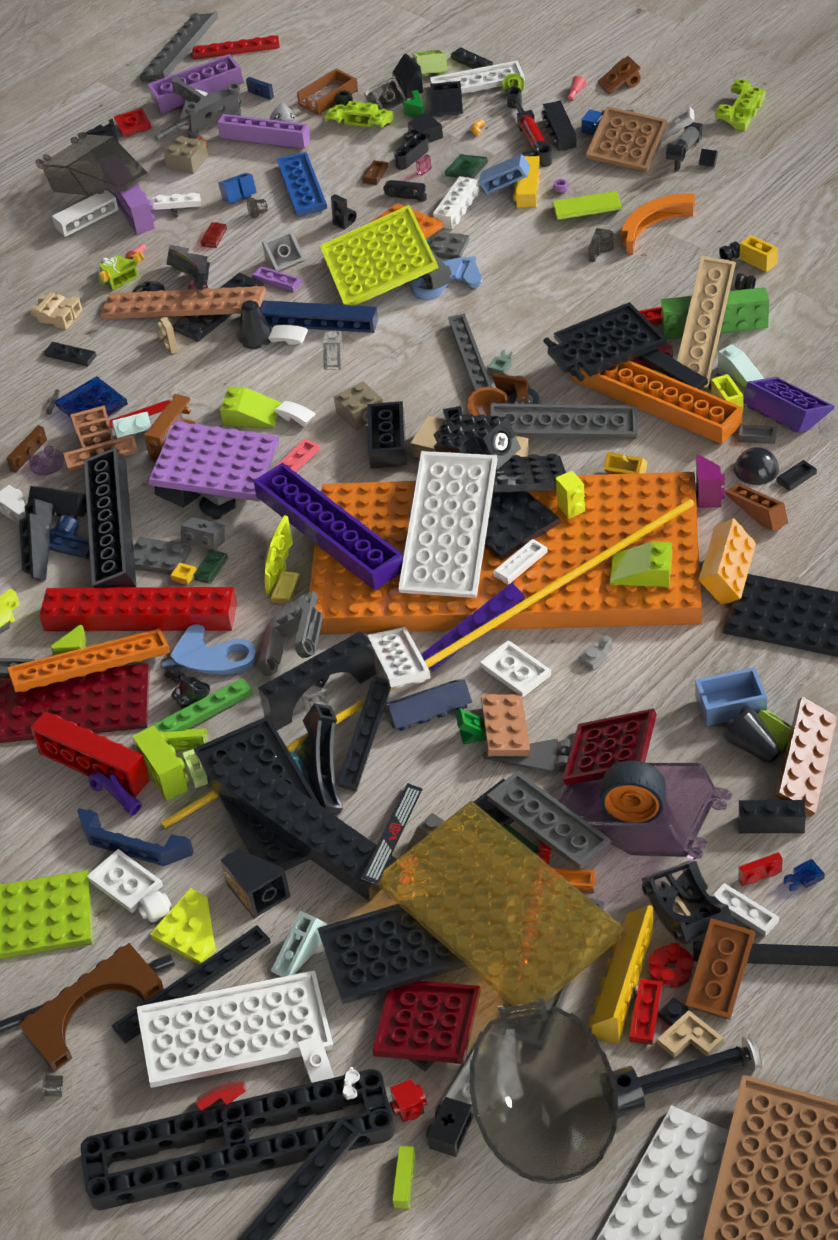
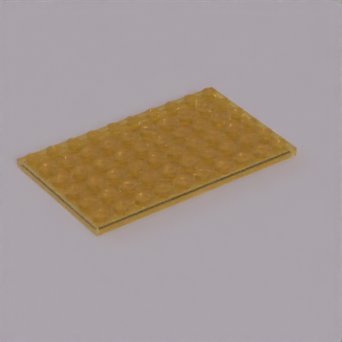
M472 801L468 802L387 867L378 883V886L525 1018H529L625 934L623 926Z

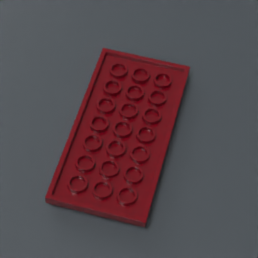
M149 664L112 667L102 672L89 673L83 677L69 678L64 682L58 681L44 687L31 688L25 692H15L10 678L0 679V743L34 740L31 727L45 712L53 715L56 714L66 721L74 722L77 726L90 729L93 733L148 728Z

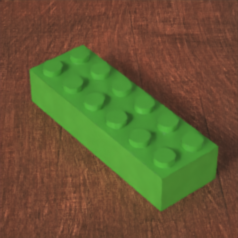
M766 287L729 292L720 333L768 328L769 298ZM692 296L661 299V327L663 336L666 339L683 337Z

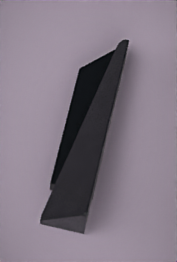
M34 499L24 506L26 516L19 520L22 571L30 574L31 578L45 581L47 577L53 505Z

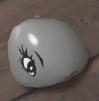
M283 102L274 109L269 119L297 122L295 114Z

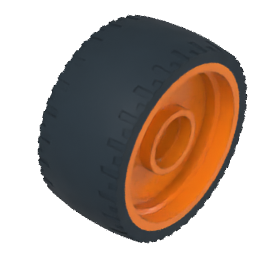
M640 761L618 762L609 767L604 774L600 791L601 807L606 815L622 824L643 825L650 823L662 813L666 796L665 779L660 771L650 764Z

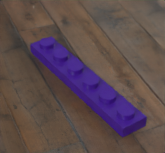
M513 582L425 650L421 654L423 660L429 659L525 599V596ZM462 648L429 667L431 671H435Z

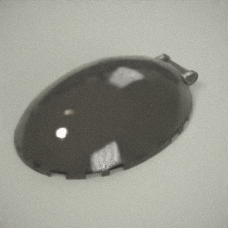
M543 997L537 998L538 1001L506 1008L498 1006L500 1020H491L483 1032L480 1031L474 1044L472 1060H470L469 1084L471 1102L482 1137L492 1153L507 1168L523 1178L544 1184L565 1183L580 1178L593 1170L604 1158L612 1144L617 1128L618 1094L613 1071L607 1056L602 1051L596 1036L590 1033L581 1019L571 1012L569 1014L558 1007L547 1010ZM540 1010V1012L506 1019V1017Z

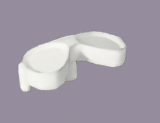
M353 1067L349 1068L344 1079L343 1096L346 1100L357 1097V1091L351 1085L359 1080L360 1074L358 1071L353 1070Z

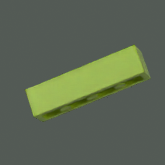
M399 1146L393 1193L394 1208L409 1209L415 1163L414 1147Z

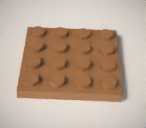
M607 106L588 148L586 158L647 172L666 128L667 120Z

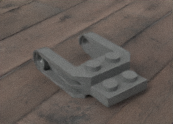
M314 591L304 594L291 602H287L283 607V611L278 612L268 623L258 662L259 669L263 675L271 676L277 672L278 666L281 663L286 636L298 631L295 642L297 654L302 659L315 654L323 615L316 609L318 595Z

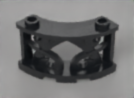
M686 861L641 878L643 882L641 887L644 895L649 897L661 922L676 941L684 944L691 943L690 938L707 932L711 918L734 925L729 906L719 901L715 896L710 897L706 892L708 886L700 872L697 861ZM682 870L683 873L675 880L672 874ZM666 877L672 887L668 883L661 881V887L664 890L659 891L655 880ZM691 890L693 894H687L686 892ZM678 895L684 901L699 904L695 909L694 916L681 915L673 911Z

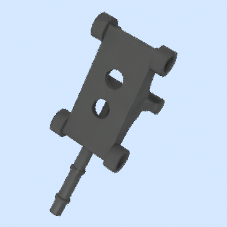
M173 77V93L179 94L188 101L185 104V112L188 116L175 122L167 129L160 131V133L155 135V138L159 141L190 122L187 136L196 139V137H199L200 129L219 121L223 114L241 116L238 99L240 85L232 82L228 84V90L210 92L204 96L181 81L180 77Z

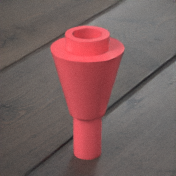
M574 76L572 78L570 93L567 97L568 100L572 101L575 95L586 86V80L582 76Z
M140 244L138 248L127 252L125 258L133 259V255L139 251L143 254L146 245Z

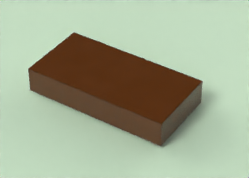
M373 160L362 178L363 183L378 185L388 168V162Z

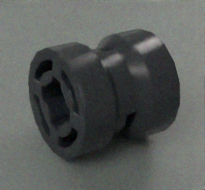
M734 241L729 246L720 247L719 255L721 259L732 261L733 258H739L740 244Z
M738 273L735 279V290L754 289L756 276H745L743 273Z

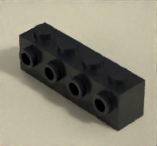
M561 100L543 104L541 117L545 121V127L548 128L549 136L552 137L553 145L557 146L558 151L577 148L576 132Z

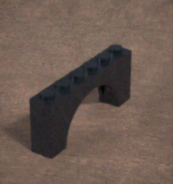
M359 631L258 687L264 717L269 716L276 730H279L292 723L293 711L298 700L319 680L335 673L345 672L350 673L361 684L372 678L373 675L375 676L376 669L370 640Z

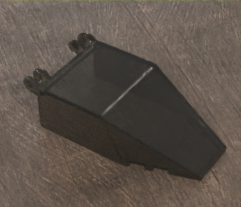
M85 132L78 133V138L72 137L70 139L72 144L56 155L50 157L48 154L42 156L43 160H35L37 167L44 170L52 190L59 193L88 196L96 191L98 194H103L104 190H109L110 193L126 191L149 176L148 172L113 136L87 135Z

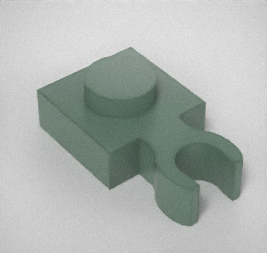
M502 350L501 356H495L489 364L488 372L507 373L513 359L512 352L509 355H505V350Z

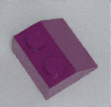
M696 455L698 508L721 507V499H725V489L721 488L722 485H725V474H721L719 465L702 455Z

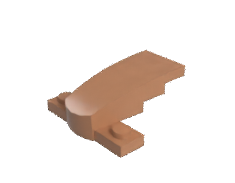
M105 405L71 414L81 449L63 453L69 472L84 468V460L116 447L123 457L138 453L133 434L113 439Z

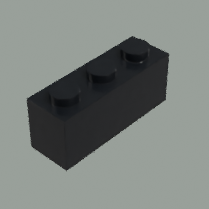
M739 800L738 802L739 834L805 833V800Z

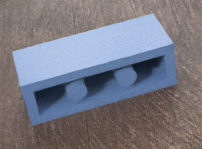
M519 154L481 171L478 183L485 193L489 194L526 178L530 165L523 154Z

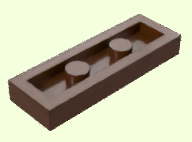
M37 425L7 456L6 459L10 471L16 473L47 441L43 426Z

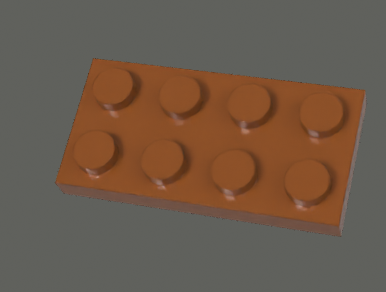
M710 919L685 1004L686 1007L731 1020L756 931L716 919Z

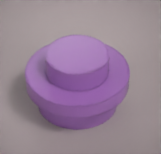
M565 179L554 181L553 190L555 192L564 193L569 189Z

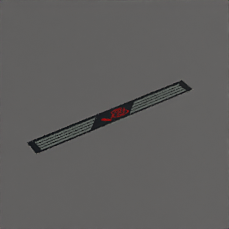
M409 783L406 784L361 879L378 885L423 790L422 788Z

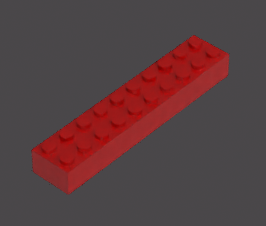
M234 587L46 588L39 618L44 631H72L79 625L83 626L84 631H152L159 628L161 631H186L189 626L194 624L203 626L205 631H232L237 599Z

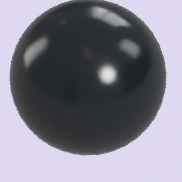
M753 447L743 451L738 456L734 472L738 479L747 484L762 485L773 481L778 476L779 464L776 457L769 450Z

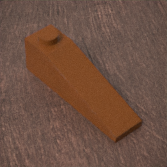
M740 483L725 491V495L761 526L776 531L788 524L783 502Z

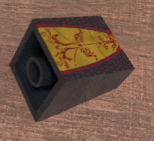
M237 849L221 859L227 886L254 919L291 897L285 870L282 867L241 849Z

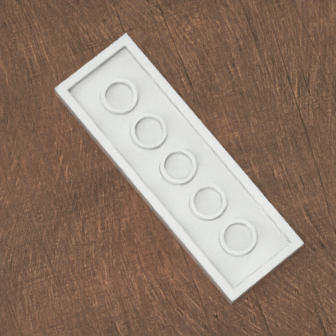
M517 60L430 77V83L461 81V91L463 94L502 87L503 79L511 73L519 74L524 82L525 76Z
M406 627L367 635L390 687L399 688L408 683H421L431 678L430 671Z

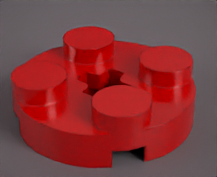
M678 943L661 946L648 957L649 975L652 980L663 981V984L671 985V988L683 986L690 981L694 970L693 957L686 949L680 947ZM669 963L675 964V969L671 967L666 968Z

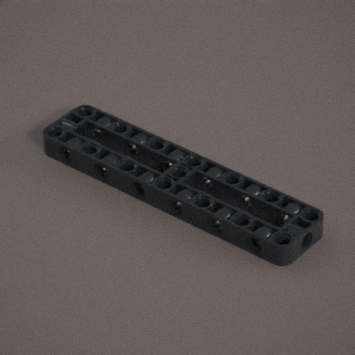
M375 1069L359 1071V1080L351 1085L357 1091V1097L346 1100L343 1096L345 1075L230 1102L227 1105L221 1104L205 1108L202 1111L196 1110L89 1136L82 1141L80 1149L85 1190L90 1203L96 1210H106L304 1162L341 1118L252 1140L249 1132H251V1129L267 1125L272 1127L297 1121V1118L313 1114L317 1116L344 1109L343 1107L358 1103L365 1105L366 1112L343 1117L345 1121L356 1128L361 1134L349 1150L386 1142L393 1137L395 1129L383 1076ZM221 1136L225 1138L226 1146L111 1174L108 1172V1168H110L113 1162L126 1159L135 1160L159 1154V1151L177 1147V1149L205 1143V1140Z

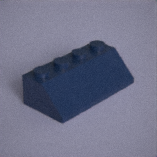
M455 679L388 702L384 711L392 728H399V731L411 728V723L417 721L418 724L429 722V717L437 715V718L449 715L448 711L455 708L456 711L459 708L464 710L468 708L467 704L473 702L465 679Z

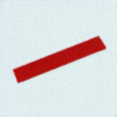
M170 399L109 420L111 429L113 428V420L147 412L148 416L161 412L167 404H170Z

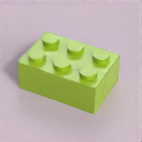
M152 726L133 735L135 748L144 757L148 775L166 802L187 792L186 782L189 779L183 770L185 768L184 762L181 757L177 758L175 756L176 752L173 746L166 743L167 739L162 731L159 732L155 726Z

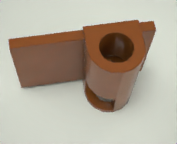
M626 56L597 82L609 94L613 93L623 83L628 84L630 87H635L641 80L638 72L641 67L629 56Z

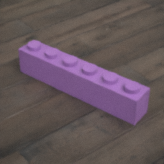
M223 114L217 122L220 138L296 147L299 149H305L310 141L308 124Z

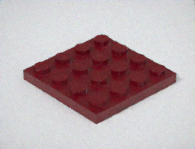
M654 708L578 724L562 779L564 784L567 786L603 779L607 769L618 762L640 761L645 763L657 716Z
M418 981L388 990L372 1048L373 1056L464 1064L480 998V986Z

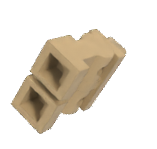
M50 292L47 296L41 295L38 298L39 306L32 305L30 308L31 316L37 317L39 323L54 324V327L67 330L74 321L73 319H76L82 312L79 297L73 296L69 299L60 294L55 295L54 292Z

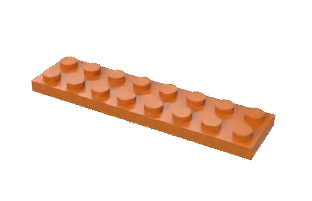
M159 628L7 667L15 692H25L31 688L47 686L50 683L64 682L69 678L83 677L89 673L105 671L108 668L122 667L127 663L141 662L151 657H160L170 653V650Z

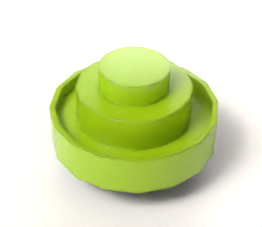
M508 74L502 82L504 93L506 94V90L510 87H519L522 93L525 85L524 80L519 74Z

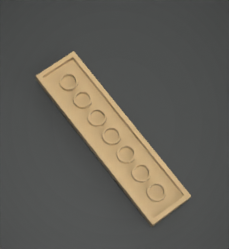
M701 255L677 361L706 377L708 384L701 389L708 390L736 262Z

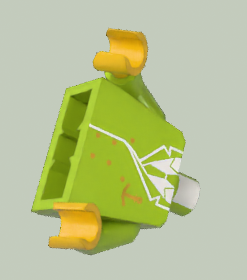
M142 252L135 253L133 259H126L119 255L111 259H102L99 266L100 272L98 273L99 283L101 285L107 283L110 289L114 291L138 278L136 266L145 259Z

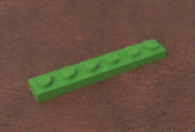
M241 678L152 726H155L159 732L185 731L253 695V690Z

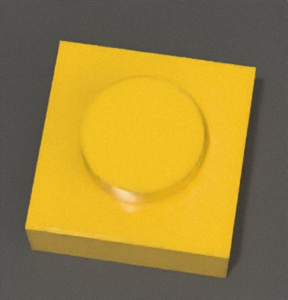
M179 563L170 575L171 580L189 585L196 575L197 569L194 566Z

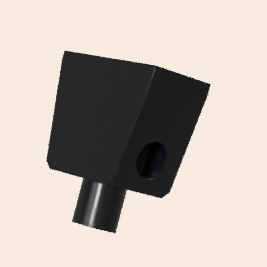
M426 112L408 122V132L404 133L406 142L418 133L427 134L428 143L443 138L442 124Z

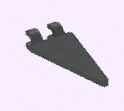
M557 739L530 743L529 756H488L486 751L483 753V758L548 773H554L555 770L564 773L571 751L570 740L564 739L558 742Z

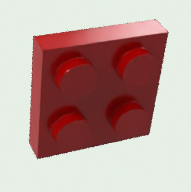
M142 108L114 116V121L122 136H130L134 133L151 129V123Z

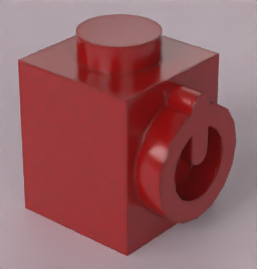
M409 1079L390 1087L392 1110L395 1116L400 1115L402 1122L415 1120L420 1115L425 1114L423 1106L428 1105L420 1084L415 1086L413 1080Z

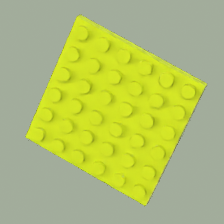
M410 205L319 245L344 305H358L439 268Z

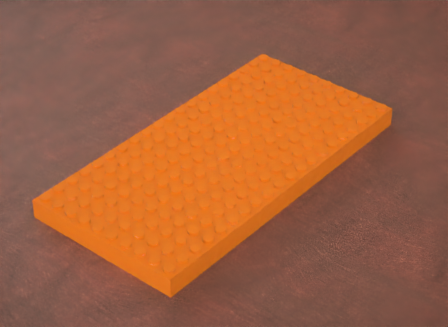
M695 472L577 475L584 483L585 497L583 498L585 499V512L570 519L557 506L556 490L527 491L560 517V524L534 539L547 547V553L512 581L525 596V599L685 501L692 499L694 506L619 551L621 552L649 542H672V566L669 587L610 585L612 555L491 630L702 624ZM416 481L322 484L321 492L399 551L404 558ZM315 544L309 593L314 591L318 595L316 609L323 615L320 634H352L359 631L362 633H378L406 627L408 632L451 631L508 586V584L494 577L493 571L517 551L500 560L484 547L477 598L400 593L398 588L401 574L377 590H373Z

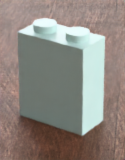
M143 412L113 420L112 426L117 439L147 432L151 427L148 413Z

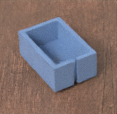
M755 667L695 680V697L706 726L728 722L730 719L735 720L739 716L740 710L746 705L753 708L757 714L760 710L767 711V695Z

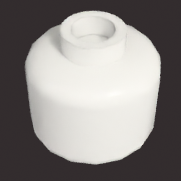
M154 891L141 898V907H138V911L143 920L147 918L149 922L155 923L163 919L170 912L169 909L172 906L165 893L162 894L159 891Z

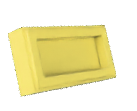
M281 571L271 596L272 603L286 604L292 601L300 580V573Z

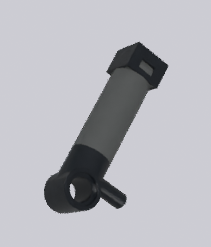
M692 122L684 127L683 133L674 143L668 144L666 159L674 160L675 170H680L681 162L684 161L686 152L690 147L702 139V123Z

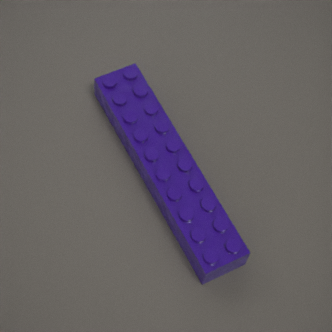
M283 462L253 481L256 497L282 518L284 515L288 516L289 523L373 590H377L401 574L403 555Z

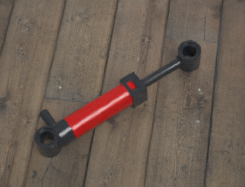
M519 87L508 88L506 90L507 106L517 109L518 128L520 132L524 133L532 151L523 152V156H539L540 167L550 166L552 164V149L547 145L535 122L533 111H524L521 89Z

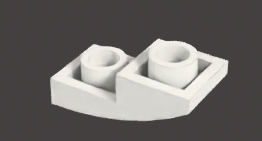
M276 325L273 327L268 339L272 343L286 341L288 345L300 344L304 341L308 330L293 325Z
M284 401L274 411L288 422L294 419L303 427L309 424L316 415L306 407L290 401Z

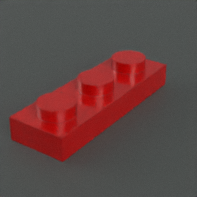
M639 980L629 1036L630 1042L653 1045L663 981Z

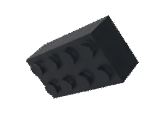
M403 401L367 404L370 468L407 465Z

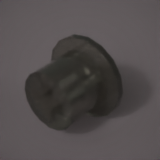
M249 198L247 210L252 218H257L259 214L267 212L268 205L265 199L255 200L254 198Z
M43 1070L42 1101H44V1096L62 1097L63 1075H46V1070Z

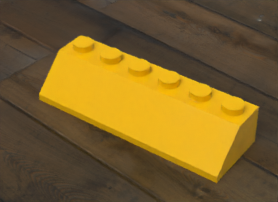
M650 905L628 913L625 921L620 922L618 929L619 940L614 941L612 948L614 955L613 958L608 959L606 967L608 974L607 977L603 976L601 981V996H596L594 1004L596 1011L589 1018L588 1028H591L592 1038L616 1044L620 1042L653 935V906Z

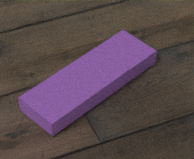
M262 266L252 275L253 279L264 284L293 293L302 284V278Z

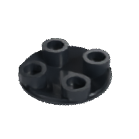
M202 497L199 507L204 514L217 520L222 515L236 508V500L234 498L224 504L217 505L209 499Z

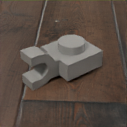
M605 635L600 640L598 646L590 645L579 655V661L594 671L607 660V653L613 649V646L609 644L612 642V638Z

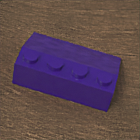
M779 377L748 381L743 393V403L747 404L748 408L758 410L763 416L776 419L778 424L787 425L792 431L798 433L809 430L835 407Z

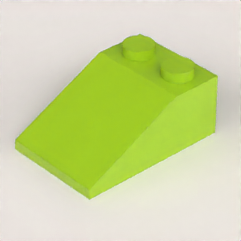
M442 49L412 52L413 60L421 66L422 77L429 76V73L442 75L445 71H448L446 52Z
M228 386L220 408L223 426L274 429L279 416L274 411L282 402L246 387Z
M649 542L615 553L612 560L610 585L669 587L672 566V542Z

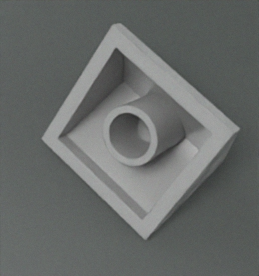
M292 229L262 242L265 261L275 271H280L305 260Z

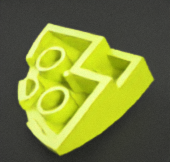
M285 515L274 530L266 552L264 585L265 592L268 595L276 586L281 571L287 570L285 560L289 555L288 550L293 544L288 516Z

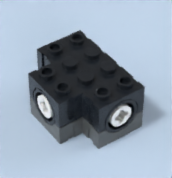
M457 413L452 415L450 420L446 424L441 425L438 428L439 430L433 434L437 442L434 445L436 452L497 455V470L521 449L508 418L497 415L474 416L473 414L461 415Z

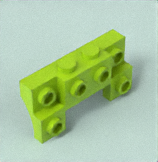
M736 79L731 86V93L739 94L733 106L720 104L715 112V118L728 122L736 130L746 131L753 117H756L757 110L762 106L766 89L751 87V81Z
M349 101L346 106L335 105L334 108H329L325 115V122L333 119L340 123L344 119L346 125L373 128L377 124L380 125V128H383L385 124H391L394 118L393 111L379 110L378 104Z

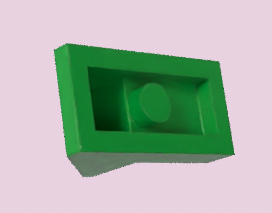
M418 90L412 91L413 97L403 102L404 114L414 118L424 113V106Z
M459 708L455 712L457 726L460 728L463 744L485 741L483 718Z

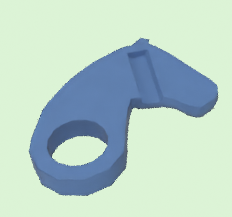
M460 257L443 261L451 269V280L455 279L465 282L471 288H477L481 285L482 276L475 263L477 257ZM420 276L411 281V290L416 298L427 300L440 296L448 284L434 290L432 288L421 289L419 287L426 284V281Z
M194 624L187 628L171 653V658L162 662L164 668L170 666L173 668L184 667L202 673L227 675L250 670L256 663L257 653L253 643L246 639H233L222 644L207 647L203 641L205 628ZM241 650L248 653L244 660L238 662L226 659L234 651Z

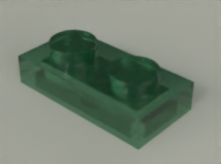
M210 550L193 574L194 580L212 584L227 562L228 554Z

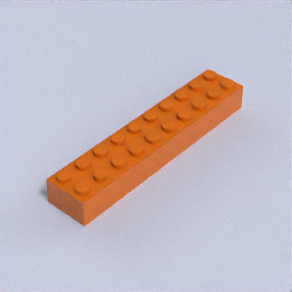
M626 361L590 377L579 367L580 372L585 376L582 382L575 376H572V381L630 406H636L637 409L719 444H723L742 424V407L632 361Z

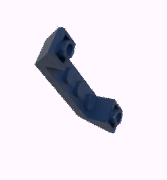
M82 808L77 810L89 845L112 852L119 849L127 856L161 866L190 857L194 853L191 840L185 836L171 834L165 846L162 847L157 843L152 844L139 838H131L121 833L106 831L101 828L96 812Z

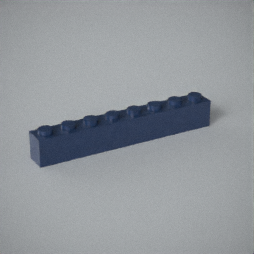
M263 300L260 306L269 327L293 325L316 330L374 333L378 323V312L375 306Z

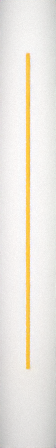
M693 500L685 501L424 661L428 668L694 506ZM366 697L335 715L337 718L336 724L361 710ZM308 733L286 745L289 752L299 748L307 738ZM214 790L160 822L162 827L167 829L211 802L218 795Z

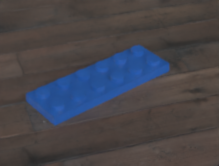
M307 152L276 158L296 216L327 209L326 200Z

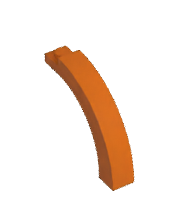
M695 193L664 196L636 209L626 219L621 230L622 244L626 248V254L633 255L637 238L652 224L674 217L694 216Z

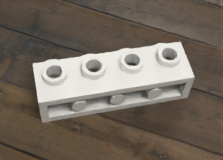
M459 176L434 211L433 217L443 221L444 229L453 230L455 225L459 223L462 215L466 213L469 205L472 204L474 198L478 196L479 187L477 180Z
M105 189L53 215L55 229L66 237L118 211L116 197Z

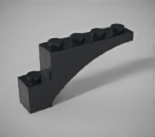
M169 245L166 265H170L192 279L196 289L203 290V285L207 286L210 266V262H207L208 256L188 253L189 248Z
M314 703L302 720L308 736L297 751V754L319 804L330 813L340 814L343 806L336 786L333 762L334 731L337 718L331 706Z

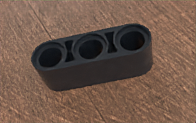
M418 133L395 150L394 158L397 169H407L429 151L427 134Z

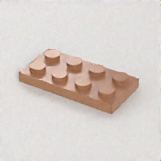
M481 694L488 756H529L530 746L522 695Z

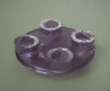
M46 446L42 451L29 458L30 469L37 475L53 474L63 466L65 461L63 453L54 449L53 446Z

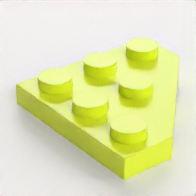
M190 888L150 933L151 939L198 965L210 958L216 952L208 897Z

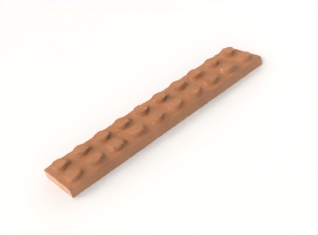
M264 286L206 288L203 290L109 293L100 315L102 319L241 314V307L248 300L256 301L261 306L266 290Z

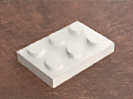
M509 640L480 662L482 669L518 695H522V698L551 676V670Z
M119 849L87 875L90 883L130 913H133L141 906L140 900L142 897L158 891L163 886L159 878Z

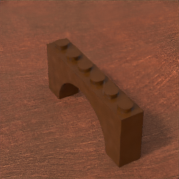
M128 943L125 946L119 947L108 959L100 961L92 971L81 975L73 985L62 989L53 1000L46 1001L34 1014L27 1015L22 1020V1023L19 1024L22 1034L51 1070L55 1072L73 1059L66 1046V1031L72 1016L81 1005L99 994L111 991L129 992L146 1002L164 990L163 984L140 954Z

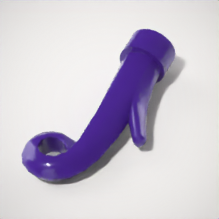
M93 772L89 776V784L93 790L101 791L102 787H104L130 816H134L142 808V803L136 797H132L127 793L114 773L110 774V778L99 772Z

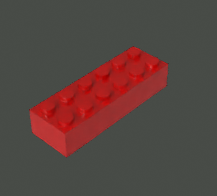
M45 712L31 727L40 755L88 777L93 772H99L110 778V774L114 773L119 783L132 797H137L150 781L144 757L137 750L133 751L121 743L109 740L106 736L95 734L90 729H84L72 721H66L60 716Z

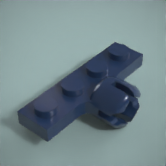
M62 515L55 527L50 531L49 550L88 560L90 556L89 539L75 536L80 527L77 520L71 516Z

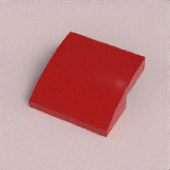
M244 1081L217 1086L198 1096L196 1104L201 1111L219 1098H222L227 1105L246 1092L247 1085Z

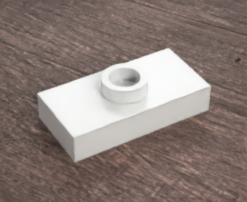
M320 1035L297 1043L311 1083L334 1078Z

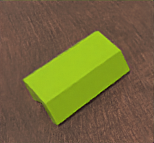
M617 191L551 202L556 220L622 210Z

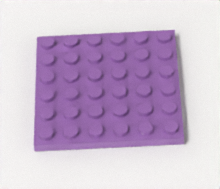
M174 421L149 478V485L258 501L253 481L269 471L279 444V436Z

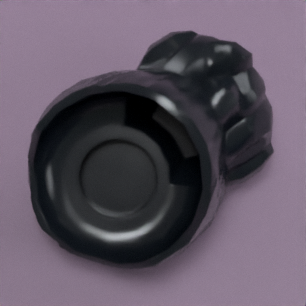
M182 675L179 686L172 691L171 697L184 709L190 706L191 703L207 697L210 692V685L199 681L196 677Z

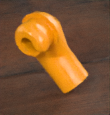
M479 119L471 125L470 132L474 136H478L481 133L480 128L485 125L484 120Z

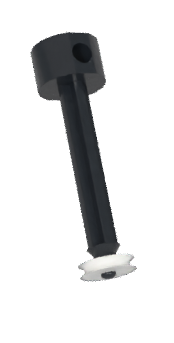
M749 1034L747 1039L742 1036V1048L736 1046L732 1049L637 1077L632 1066H627L604 1073L602 1081L611 1111L616 1118L645 1110L644 1095L741 1065L744 1066L746 1062L755 1071L756 1066L762 1068V1059L754 1037Z

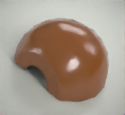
M483 387L475 390L468 398V414L490 416L491 403L507 404L506 393L494 387Z

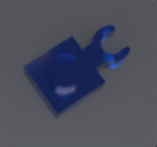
M810 859L794 867L793 874L786 875L783 884L792 882L793 884L789 885V891L791 892L795 891L801 884L808 888L825 879V873L813 859Z

